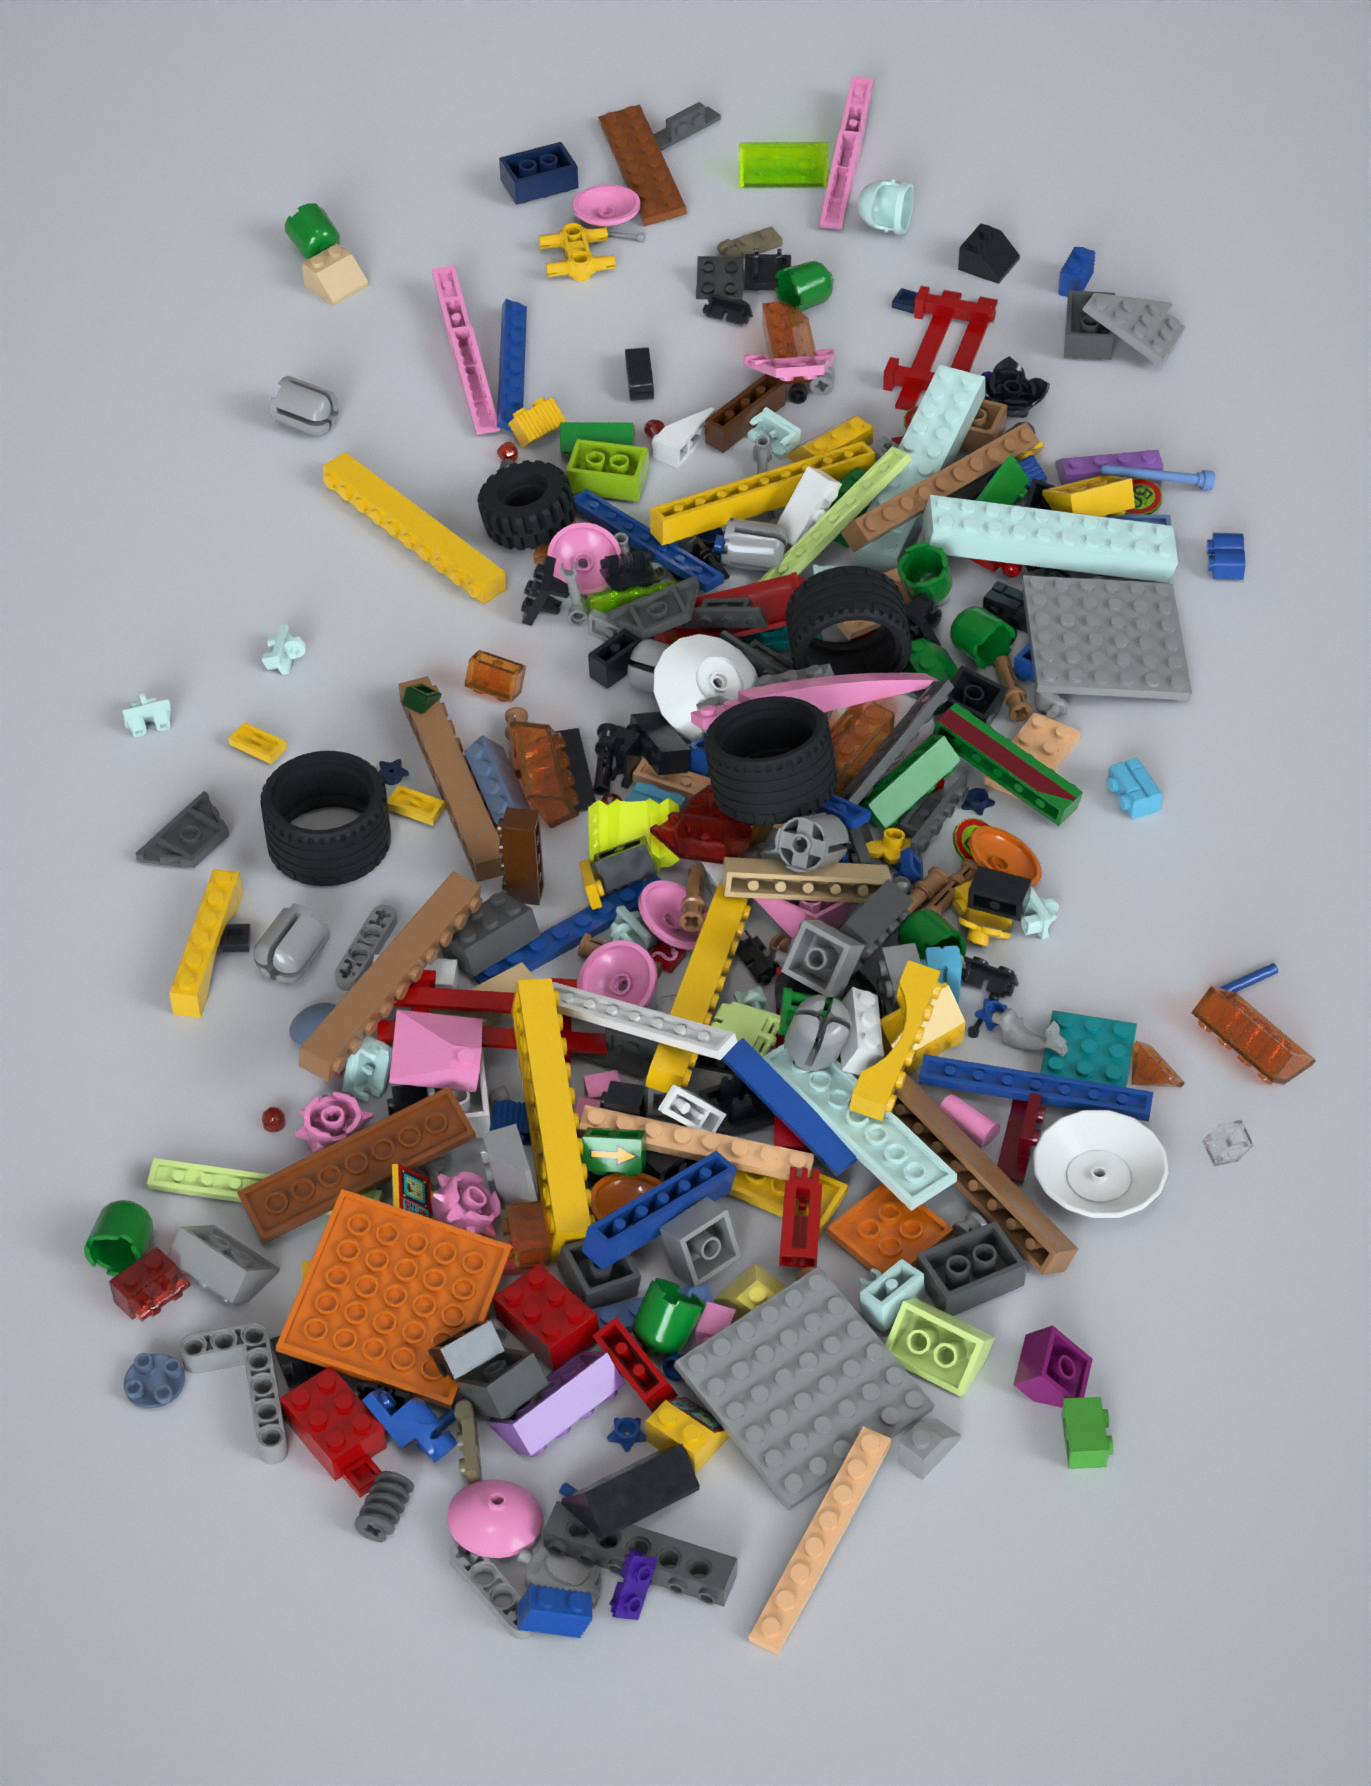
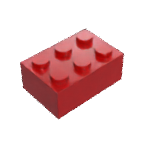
M540 1264L493 1297L496 1319L500 1320L510 1333L552 1371L558 1369L596 1341L592 1336L599 1331L597 1314Z
M332 1367L324 1369L279 1398L284 1421L335 1481L342 1477V1470L368 1454L372 1458L387 1448L383 1425Z

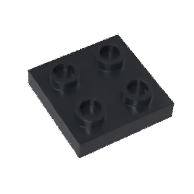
M754 248V254H745L744 290L775 291V287L779 286L775 275L778 270L791 267V255H782V249H777V254H759V248Z
M547 555L542 564H537L533 574V581L528 580L524 590V594L527 597H525L521 606V611L524 612L522 623L532 626L540 611L558 615L562 602L550 595L568 598L570 595L567 583L553 576L556 558Z
M923 592L908 604L904 602L909 631L914 635L913 639L925 638L941 646L932 630L942 615L939 610L932 614L935 610L933 598L925 601L928 596Z
M735 1073L732 1075L731 1080L724 1076L719 1085L699 1091L700 1098L726 1114L716 1131L719 1134L736 1136L774 1123L773 1112Z

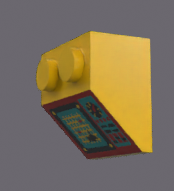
M392 1164L393 1206L436 1220L432 1212L431 1199L434 1197L432 1196L433 1193H437V1191H431L430 1179L400 1164Z
M687 1397L665 1400L646 1420L647 1442L658 1450L683 1444L695 1474L730 1438L711 1413Z

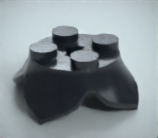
M1010 356L1000 361L994 367L991 377L984 375L986 400L1008 405V417H1027L1030 409L1045 398L1050 383L1041 378L1027 380L1022 366Z

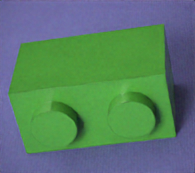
M1101 1397L1064 1398L1061 1418L1068 1468L1106 1467L1108 1455H1113V1440L1111 1435H1106V1428H1109L1108 1409L1102 1408Z

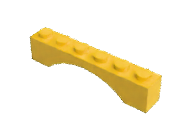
M213 869L169 992L174 1015L197 1018L202 1016L209 994L212 968L221 936L228 921L237 914L243 896L240 872Z
M908 960L899 981L896 995L904 1023L903 1034L897 1045L885 1058L861 1072L852 1093L849 1110L882 1122L886 1112L893 1111L897 1100L894 1092L896 1088L902 1089L907 1073L903 1072L905 1065L911 1067L916 1050L912 1048L915 1043L920 1044L925 1028L921 1026L924 1021L929 1022L934 1006L930 1004L933 999L938 1000L943 987V984L939 983L941 971Z

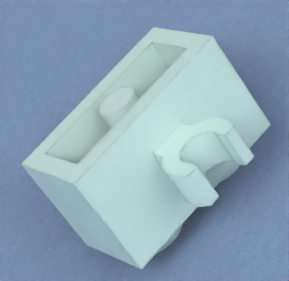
M903 1259L899 1260L883 1274L879 1270L872 1268L870 1276L873 1281H867L863 1277L859 1279L862 1290L860 1292L861 1316L883 1333L894 1324L904 1300L917 1298L923 1301L925 1299L924 1273Z

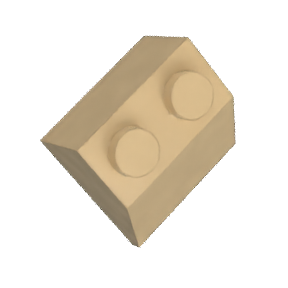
M339 244L331 246L302 263L304 286L333 306L369 286L352 253Z

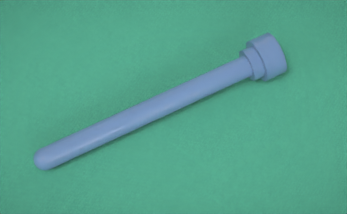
M1103 465L1100 468V472L1103 475L1191 483L1201 490H1212L1215 483V473L1209 470L1190 474Z

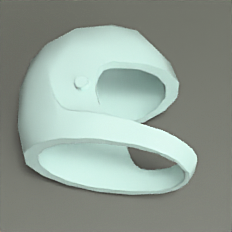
M891 179V181L879 180L866 185L861 191L858 200V212L861 219L873 228L885 229L884 232L889 233V230L899 235L906 233L913 212V184L905 181L895 182L894 179Z

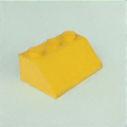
M856 415L839 422L786 453V457L792 462H797L861 441L870 446L873 444V426Z
M1099 475L1042 490L1043 497L1053 511L1105 517L1109 514L1111 516L1126 514L1125 510L1135 508L1132 478Z
M946 982L943 983L938 1000L933 999L930 1004L934 1006L929 1022L924 1021L921 1026L925 1028L920 1044L915 1043L912 1048L916 1050L911 1067L905 1065L903 1071L907 1074L912 1073L918 1066L922 1065L924 1054L938 1057L940 1053L951 1047L958 1046L964 1040L965 1020ZM900 1008L880 1019L884 1058L897 1045L903 1034L904 1023Z

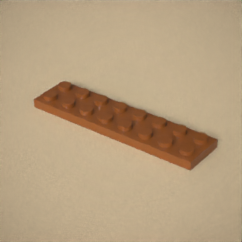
M640 104L598 116L600 126L627 188L633 190L640 198V210L638 213L644 227L687 214L684 201Z
M448 1086L238 1191L237 1194L264 1245L333 1210L341 1189L363 1195L392 1180V1164H400L413 1170L475 1139L476 1134L451 1088Z

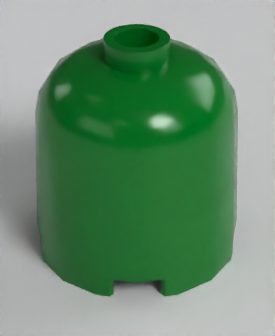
M308 203L298 207L299 211L293 217L288 216L286 220V234L306 259L316 256L335 244H340L339 232L325 210L316 203Z
M810 261L781 269L775 275L779 284L778 287H775L778 301L783 309L788 308L791 315L826 302L832 294L833 276L822 263L817 261Z
M929 542L916 543L906 548V553L897 562V572L908 596L913 600L925 592L928 596L925 601L933 598L935 602L933 605L943 601L949 595L952 588L951 570L943 549L931 546Z
M976 606L966 608L960 612L950 628V638L953 645L982 669H986L990 665L995 667L994 661L999 656H1009L1012 651L1009 647L1012 638L1015 639L1016 637L1015 631L1011 626L986 609Z
M921 909L914 911L904 919L898 929L897 941L899 945L915 943L920 959H925L927 947H940L943 949L944 946H957L960 949V955L964 957L966 954L967 944L965 939L943 916L934 910Z
M127 1200L113 1201L101 1210L84 1247L85 1257L93 1267L97 1263L101 1267L108 1269L106 1273L110 1276L124 1277L133 1275L135 1270L143 1263L153 1233V1221L148 1211L141 1205Z
M660 1278L651 1281L632 1324L634 1336L643 1345L642 1350L655 1357H658L659 1353L671 1355L680 1352L686 1345L706 1307L705 1302L696 1294L692 1293L689 1298L678 1292L680 1285Z

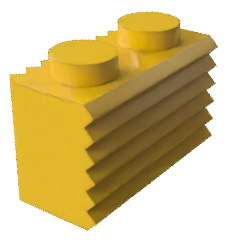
M542 397L531 404L533 406L531 409L526 410L523 407L512 414L514 418L508 425L511 427L514 435H516V439H518L522 448L559 429L560 422H568L553 397L547 400Z

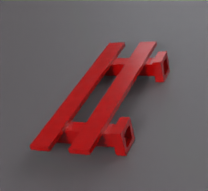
M920 286L915 298L914 318L923 320L925 314H932L933 317L911 368L899 366V358L890 357L884 370L883 390L892 392L895 385L902 387L895 404L896 409L912 410L916 407L922 391H927L935 372H931V369L952 319L969 321V324L950 368L970 372L989 323H993L995 320L997 299L980 296L976 303L961 300L962 293L944 290L942 296L930 294V287Z
M423 970V974L418 982H413L409 986L405 997L402 1000H397L393 1005L396 1007H411V1011L429 1013V1009L512 1014L511 1010L515 993L435 988L436 970ZM552 978V983L556 982L577 988V979ZM562 1014L563 1030L560 1033L561 1038H566L567 1054L564 1055L565 1062L571 1064L572 1053L606 1055L607 1041L605 1033L572 1032L571 1017ZM395 1020L379 1021L377 1026L378 1041L393 1042ZM482 1026V1047L517 1050L514 1028Z

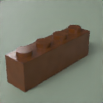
M764 374L705 420V443L723 453L746 436L752 428L757 426V424L753 426L749 422L753 417L761 413L764 408L767 407L773 412H777L785 405L786 382Z
M506 807L504 818H499L497 828L498 835H502L499 843V853L503 854L500 869L501 872H505L502 880V890H505L507 895L523 904L540 905L544 889L540 813L537 810Z

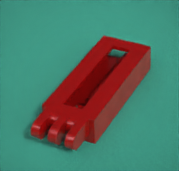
M790 1166L789 1181H785L779 1266L817 1268L823 1184L819 1183L820 1168H814L813 1178L807 1177L808 1168L802 1167L801 1177H796V1167ZM796 1199H799L798 1211H806V1200H809L808 1216H803L802 1212H800V1216L795 1215Z

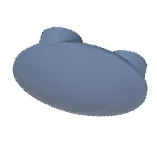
M318 1003L302 1010L291 1022L289 1028L291 1039L295 1043L303 1045L336 1005L332 1003Z
M141 1353L137 1355L124 1378V1390L131 1402L143 1408H159L171 1403L179 1396L185 1384V1372L181 1362L177 1358L166 1354Z

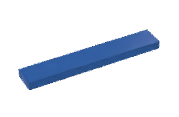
M744 1038L739 1040L721 1059L836 1177L858 1161L854 1153L817 1112Z

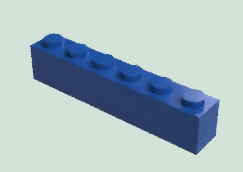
M716 1150L588 1226L582 1252L599 1268L604 1270L660 1236L661 1231L659 1227L705 1197L716 1202L729 1194L737 1168Z

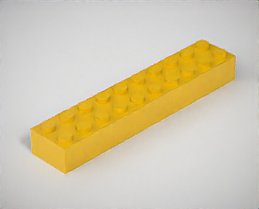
M552 978L517 980L511 1013L549 1262L559 1261L562 1246L585 1239L587 1228L595 1223V1217L589 1214L588 1208L591 1207L590 1189H585L584 1181H587L586 1163H581L580 1155H583L582 1138H577L576 1130L579 1129L578 1113L573 1112L572 1105L575 1104L574 1088L569 1087L568 1080L571 1079L570 1063L565 1062L564 1055L567 1054L566 1038H561L560 1033L563 1030V1017L561 1013L557 1014L556 1008L559 1006L558 989H553Z

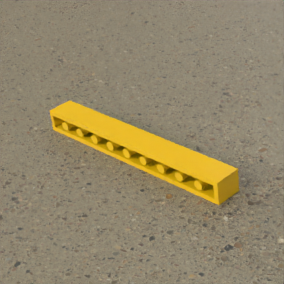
M861 441L650 508V533L663 546L725 526L730 518L747 519L787 506L807 467L820 469L835 480L840 481L856 467L867 472L875 464L876 453L865 442Z
M344 452L323 465V481L329 489L334 490L343 500L350 502L359 512L371 518L376 525L384 528L389 535L400 540L406 548L417 553L422 560L434 566L439 573L446 575L455 585L467 591L472 598H476L482 604H485L507 590L504 570L348 453Z
M718 884L669 1015L710 1025L713 1014L708 1012L709 1010L715 1011L720 995L715 993L722 992L726 977L722 976V974L728 975L733 960L728 957L735 956L739 941L735 940V938L741 939L745 923L741 921L747 922L752 907L747 905L749 898L724 897L723 887L721 884ZM659 1042L649 1068L645 1087L668 1093L673 1084L679 1087H687L692 1074L688 1067H695L699 1054Z

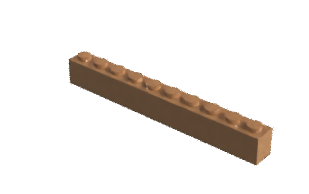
M1025 422L856 518L840 532L852 551L856 552L924 513L930 495L952 497L997 471L1010 454L1017 459L1040 442L1028 423Z
M429 676L399 683L401 705L440 797L445 801L446 811L476 881L481 882L503 876L505 872H501L500 869L503 854L499 853V843L502 835H498L497 828L493 826L495 822L491 812L486 810L487 803L482 792H479L477 789L479 785L474 774L470 773L471 767L466 755L463 756L461 740L459 737L455 738L454 724L452 720H447L448 713L445 703H440L438 700L423 714L402 704L406 687L423 683L439 691L437 685L432 686Z
M453 871L300 1047L299 1067L326 1081H329L335 1073L339 1074L345 1067L346 1061L351 1054L355 1055L359 1051L362 1041L367 1036L373 1035L379 1021L389 1016L396 1001L402 1000L405 997L409 986L413 982H418L424 968L428 964L432 965L441 948H446L450 944L453 934L457 930L463 929L472 912L476 913L482 904V898H480L482 885Z
M906 1074L902 1089L896 1088L894 1092L897 1100L892 1113L957 1173V1182L954 1185L990 1222L997 1221L1013 1246L1041 1275L1065 1272L1077 1253L1078 1248Z

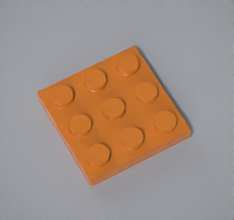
M883 1183L827 1227V1235L869 1270L874 1268L879 1270L881 1274L885 1273L901 1259L916 1267L918 1253L948 1241L953 1236L954 1231L951 1226L923 1204L911 1211Z

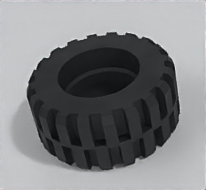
M526 460L520 464L515 462L509 464V467L505 469L502 467L497 470V474H492L487 479V483L482 485L478 494V508L488 537L496 544L503 545V547L511 550L513 548L517 550L531 548L532 550L537 549L540 545L544 544L546 546L550 544L553 537L561 529L573 523L576 515V504L568 477L560 468L549 462L545 464L540 460H535V462Z

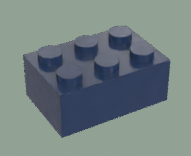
M562 142L499 158L500 180L516 205L579 188L578 166Z

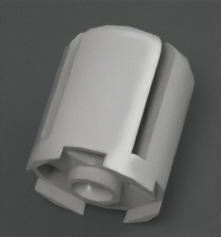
M283 377L278 383L281 385L276 399L271 397L270 416L274 417L276 422L316 437L323 436L329 432L338 416L339 403L336 395L329 390L294 377Z
M730 518L724 536V552L726 554H722L721 563L723 567L767 573L771 568L777 567L783 561L788 539L785 528L775 524Z
M646 639L642 640L633 649L630 659L640 662L634 665L628 664V680L633 687L654 693V669L663 651L670 645Z
M814 813L794 817L787 821L783 827L779 828L775 838V850L779 851L782 860L787 864L786 867L795 872L817 870L836 864L845 856L847 847L839 844L849 842L848 831L842 821L832 814Z
M295 903L291 907L281 910L254 946V961L264 975L283 984L296 982L303 976L330 939V931L327 924L322 927L312 917L313 910Z
M826 995L811 996L799 1004L784 1037V1049H787L789 1056L795 1061L794 1064L797 1067L806 1071L818 1072L820 1069L836 1063L850 1033L852 1019L846 1006L834 997L824 1018L820 1015L824 1009ZM815 1039H817L818 1043L815 1049H812Z

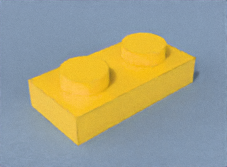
M246 722L229 737V744L271 765L287 750L285 740Z
M397 785L387 799L389 811L432 826L446 809L444 800L401 785Z
M589 859L580 861L579 866L591 909L601 908L600 897L605 896L597 869H592Z

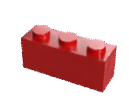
M617 1317L592 1336L603 1351L608 1353L614 1365L652 1413L665 1400L674 1399L678 1396Z

